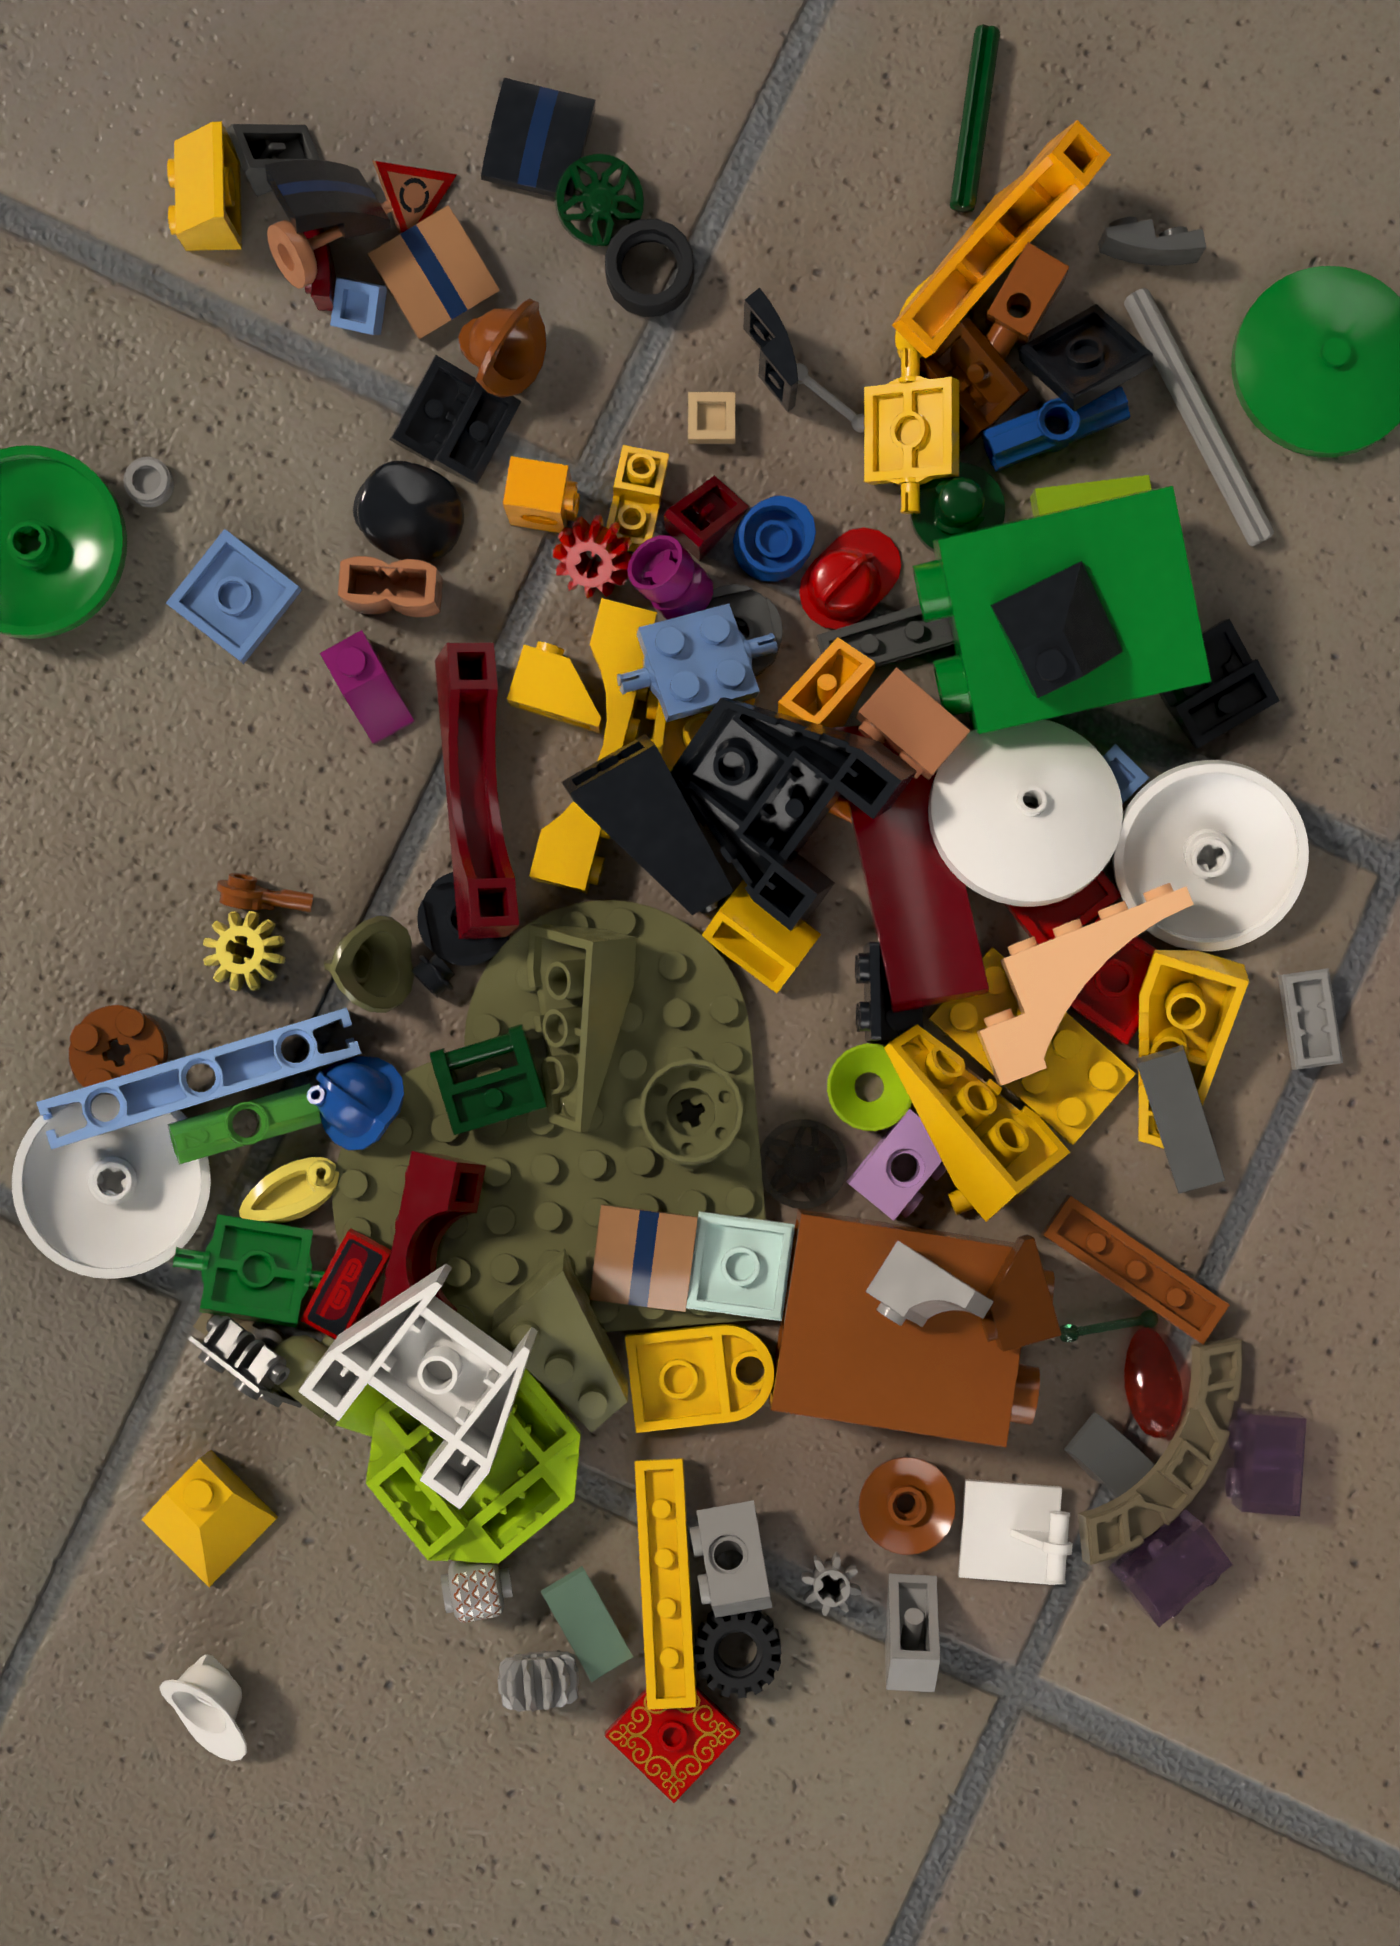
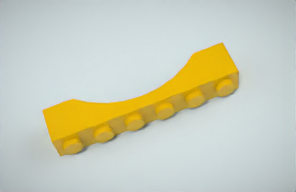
M601 598L590 640V648L600 669L606 691L607 721L603 746L597 761L637 739L641 720L633 718L638 700L646 702L650 688L646 687L622 694L620 686H618L617 674L643 668L644 655L636 634L639 627L658 622L657 612ZM573 801L559 817L541 829L529 877L535 881L587 894L589 885H598L605 861L604 857L597 856L602 837L606 839L611 837Z

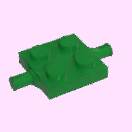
M217 1214L214 1235L206 1251L202 1252L176 1247L172 1266L202 1271L201 1277L204 1288L199 1312L295 1328L298 1322L302 1299L308 1289L316 1290L325 1273L312 1270L309 1253L313 1230Z

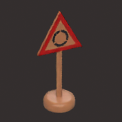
M372 160L387 201L380 203L386 214L392 213L399 234L432 215L457 174ZM287 220L276 222L270 225L267 230L268 244L278 268L291 285L298 289L310 285L316 278L317 261L313 250L343 236L336 225L307 239L303 232L297 234L292 223Z

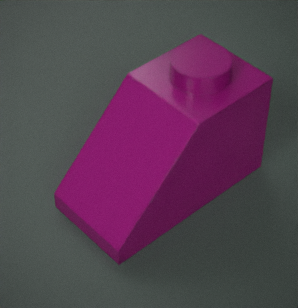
M362 630L320 653L341 693L373 744L415 722L371 641Z

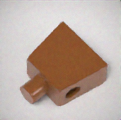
M1029 242L1020 254L986 314L985 323L991 326L986 339L1004 360L1016 342L1021 345L1029 342L1063 286L1069 270V266ZM1012 306H1021L1026 310V313L1022 318H1015L1008 311Z

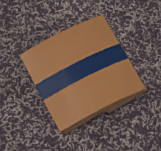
M449 205L367 253L418 339L423 338L500 291Z
M602 1204L590 1300L686 1312L698 1216Z

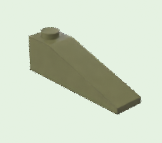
M545 924L529 925L527 978L529 988H537L540 1015L533 1018L536 1033L543 1032L547 1058L541 1063V1072L550 1123L578 1133H586L589 1130L634 986L637 937L607 929Z

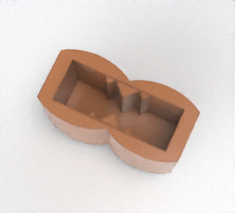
M356 556L340 561L338 596L347 607L359 613L381 614L394 609L410 617H429L441 612L443 579L435 566L421 560H399L388 565L377 558Z

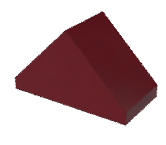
M714 475L666 511L664 514L665 531L678 540L700 562L742 517L749 506Z

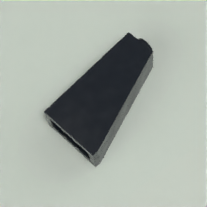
M646 734L561 782L572 800L691 915L699 911L706 913L716 909L725 901V896L734 892L659 750Z

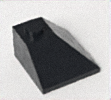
M1082 561L990 605L1028 688L1036 698H1040L1087 675L1123 652Z

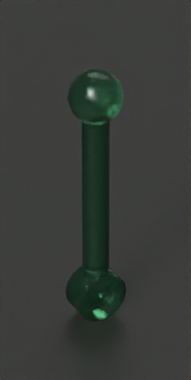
M1145 1310L1140 1316L1080 1327L1066 1324L1060 1327L1062 1334L1060 1340L1063 1342H1074L1078 1340L1079 1336L1141 1325L1151 1329L1158 1324V1316L1152 1310Z

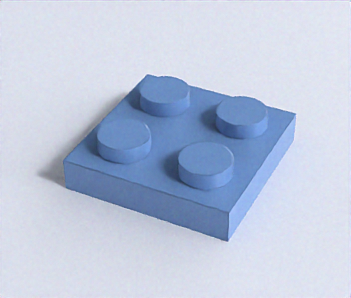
M224 529L166 604L244 664L301 593L302 589Z

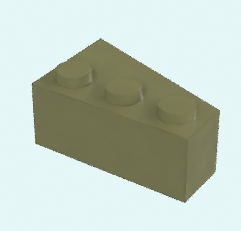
M564 1248L494 1310L491 1334L506 1349L513 1352L530 1328H535L538 1332L526 1368L581 1423L593 1432L628 1402V1376L604 1327L600 1326L590 1305V1299L585 1289L581 1287L571 1267V1260Z

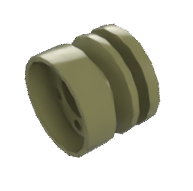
M691 1058L671 1062L653 1074L642 1092L639 1109L644 1137L654 1151L674 1164L686 1166L709 1163L725 1153L740 1130L743 1114L739 1088L728 1073L709 1061ZM690 1102L693 1108L702 1107L704 1113L699 1116L700 1125L692 1128L688 1121L682 1123L678 1121L677 1117L683 1113L682 1105L684 1103Z

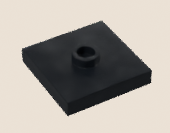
M1097 304L1018 348L1019 361L1073 411L1080 409L1153 366V353Z

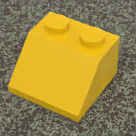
M222 121L210 122L175 140L174 158L167 161L170 188H175V205H169L168 207L169 229L172 235L177 236L186 251L242 249L240 161Z

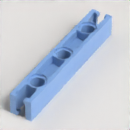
M343 1008L38 1101L36 1103L39 1113L43 1116L44 1120L53 1118L50 1108L80 1102L83 1115L87 1121V1125L84 1128L61 1137L55 1132V1129L46 1131L50 1148L56 1149L359 1055L361 1051L358 1041H354V1038L345 1040L347 1049L321 1054L318 1052L317 1041L313 1036V1030L338 1020L340 1025L343 1024L344 1028L352 1026L348 1009ZM299 1036L306 1041L308 1054L302 1062L292 1063L283 1057L281 1045L285 1038ZM198 1064L209 1066L215 1073L214 1085L205 1092L194 1091L187 1084L186 1076L191 1067ZM102 1093L113 1094L120 1104L118 1115L107 1122L95 1118L91 1108L93 1100Z

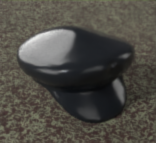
M391 461L376 468L359 488L353 504V517L367 540L379 550L398 560L414 559L428 563L445 556L456 545L464 524V507L456 488L440 473L407 461Z

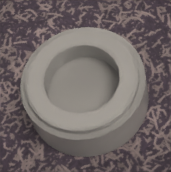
M138 458L127 467L124 473L123 481L126 492L136 503L142 506L156 507L162 505L172 495L174 489L173 475L167 466L156 458Z

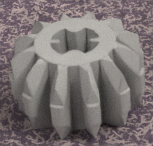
M544 1650L541 1652H528L507 1657L500 1662L497 1679L498 1692L501 1694L502 1706L509 1710H516L517 1712L549 1710L550 1708L564 1707L566 1704H571L578 1699V1686L580 1685L579 1670L576 1667L575 1656L567 1651Z

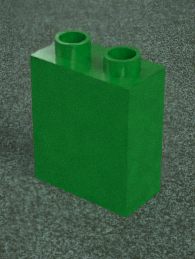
M1173 486L1158 487L934 539L932 543L936 560L912 566L924 622L948 618L956 656L933 661L941 706L953 716L969 713L971 727L978 734L1211 682ZM1082 561L1123 652L1087 675L1040 698H1036L1028 688L990 605Z

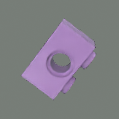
M909 1109L896 1124L890 1127L846 1182L894 1221L899 1214L907 1218L924 1197L918 1192L929 1177L937 1181L945 1173L946 1168L920 1117ZM907 1153L916 1161V1172L910 1179L900 1181L892 1175L891 1163L896 1156Z

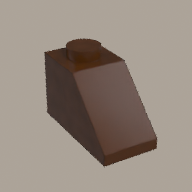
M1028 1234L1017 1238L985 1295L994 1302L984 1318L980 1317L987 1341L996 1340L997 1346L1003 1352L1062 1335L1035 1239Z

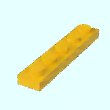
M684 1458L636 1460L634 1463L647 1710L696 1707L697 1691Z

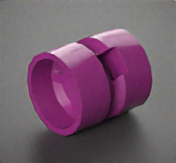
M667 535L650 538L642 543L631 556L628 564V577L632 585L646 599L651 601L654 608L665 619L668 620L702 611L709 605L713 595V582L710 576L693 560L690 553L675 538Z

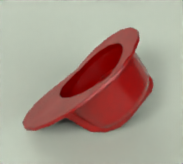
M865 527L848 530L836 538L813 561L801 579L799 595L802 608L808 617L818 625L830 629H839L856 624L862 620L891 591L899 579L901 559L899 550L891 538L879 530Z

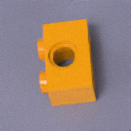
M511 456L503 498V507L510 525L560 533L564 527H567L568 521H575L578 516L580 493H577L578 482L572 481L568 465Z

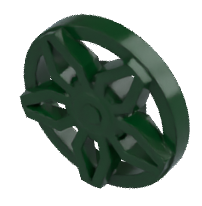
M591 154L574 161L563 172L555 192V206L562 226L574 239L589 246L603 247L609 246L611 239L614 237H611L614 226L611 216L617 220H630L628 224L640 219L643 213L644 196L637 175L626 162L607 154ZM601 162L611 166L602 172L601 178L598 180L597 173L586 164ZM578 169L590 177L591 183L586 186L582 183ZM618 169L621 173L617 185L613 186L608 182L609 176ZM570 177H572L575 189L581 194L574 195L564 203L565 189ZM626 178L631 184L634 200L626 194L618 195V192L624 188ZM577 202L580 203L582 213L567 214L566 211ZM619 202H624L634 209L633 213L620 212L618 210ZM587 217L590 218L588 226L592 237L580 232L571 221H584ZM605 220L606 222L603 238H601L597 226V221Z

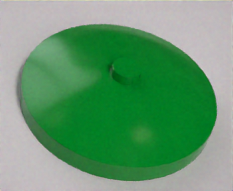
M1319 266L1299 270L1283 277L1267 288L1257 298L1243 318L1235 336L1231 357L1232 379L1236 395L1251 422L1266 437L1283 448L1313 457H1339L1353 454L1374 445L1388 435L1400 423V297L1390 287L1375 277L1359 270L1339 266Z
M24 445L0 449V633L26 639L60 635L92 618L106 604L121 579L127 556V531L124 517L115 496L105 482L86 464L75 457L43 446Z

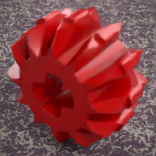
M601 514L595 515L591 525L582 516L576 518L573 523V529L569 527L562 529L558 536L561 543L557 544L553 549V558L561 561L556 568V576L569 575L571 579L567 585L568 590L576 589L578 584L584 586L586 598L592 597L597 588L607 597L612 594L615 588L614 584L624 585L628 579L627 569L632 554L628 553L627 550L632 545L631 537H617L620 529L619 522H614L608 529L603 526L604 521ZM587 551H591V552H592V554H591V557H593L592 559L589 558L588 555L586 554ZM595 554H598L602 559L600 562L596 561Z

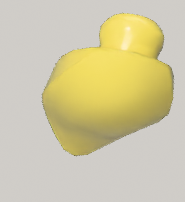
M308 1157L279 1167L265 1176L251 1189L241 1204L239 1210L240 1217L281 1224L310 1214L324 1204L337 1187L339 1172L335 1170V1163L324 1157Z

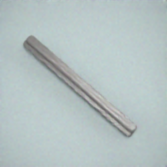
M1142 288L1126 297L1124 306L1146 348L1153 353V362L1246 541L1250 546L1265 542L1271 538L1274 530L1150 291Z

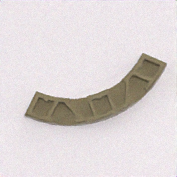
M1231 1337L1205 1342L1203 1345L1201 1343L1191 1345V1382L1186 1406L1174 1437L1154 1467L1127 1492L1097 1508L1078 1513L1083 1562L1093 1565L1116 1558L1139 1547L1144 1543L1145 1538L1152 1535L1164 1524L1170 1525L1191 1504L1206 1484L1219 1462L1229 1439L1230 1431H1227L1232 1416L1234 1401L1239 1402L1243 1367L1241 1339Z

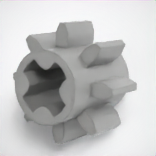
M839 1552L834 1553L832 1561L822 1562L820 1557L817 1555L813 1556L816 1567L813 1573L803 1572L801 1574V1579L804 1583L813 1585V1588L804 1595L806 1603H812L817 1599L821 1603L824 1616H827L830 1607L840 1606L841 1610L847 1613L849 1610L846 1600L849 1595H861L860 1587L855 1583H849V1579L858 1573L856 1565H849L844 1569L841 1565ZM830 1575L833 1580H838L840 1589L833 1593L830 1588H823L822 1578Z

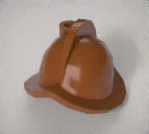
M530 298L524 301L517 309H493L481 317L472 319L462 327L458 336L462 354L471 364L479 369L476 381L488 393L501 398L522 393L535 381L543 366L547 347L545 325L539 313V302Z

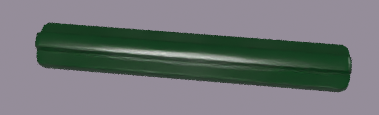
M979 25L974 33L950 199V208L958 212H973L976 205L1000 39V30L996 26Z

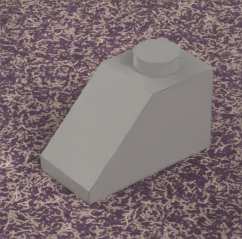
M889 1574L885 1637L886 1690L935 1692L940 1664L937 1576Z

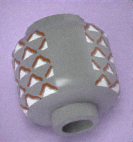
M452 1561L448 1567V1574L441 1575L446 1614L454 1612L456 1619L462 1623L500 1616L504 1610V1598L513 1597L509 1567L499 1569L497 1563Z

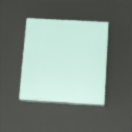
M699 1211L686 1308L782 1321L795 1224Z

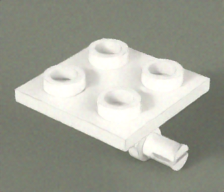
M965 1479L958 1576L960 1578L1049 1585L1066 1584L1067 1555H1072L1073 1543L1068 1542L1070 1513L1060 1511L1062 1487Z

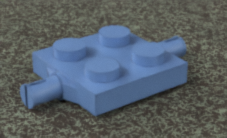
M725 604L639 627L636 635L644 655L643 668L617 674V682L622 694L649 687L660 702L666 722L713 710L722 697L740 702L757 698L760 690L752 670V659L777 653V642L774 641L775 636L773 633L746 640L738 630L730 604Z

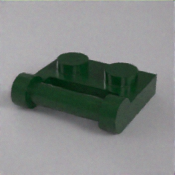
M523 1024L508 1028L509 1033L452 1051L446 1052L442 1048L430 1052L431 1063L453 1135L548 1107ZM515 1052L518 1065L455 1084L452 1070Z

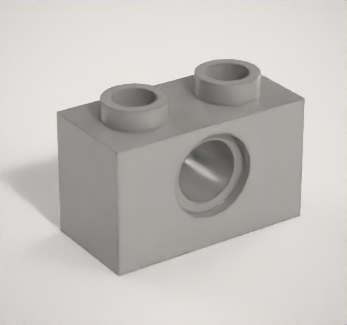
M754 1500L696 1510L699 1526L690 1527L694 1556H704L706 1574L697 1575L702 1605L711 1603L715 1618L773 1608ZM728 1550L737 1551L743 1556L740 1565L731 1570L722 1569L717 1565L719 1556Z

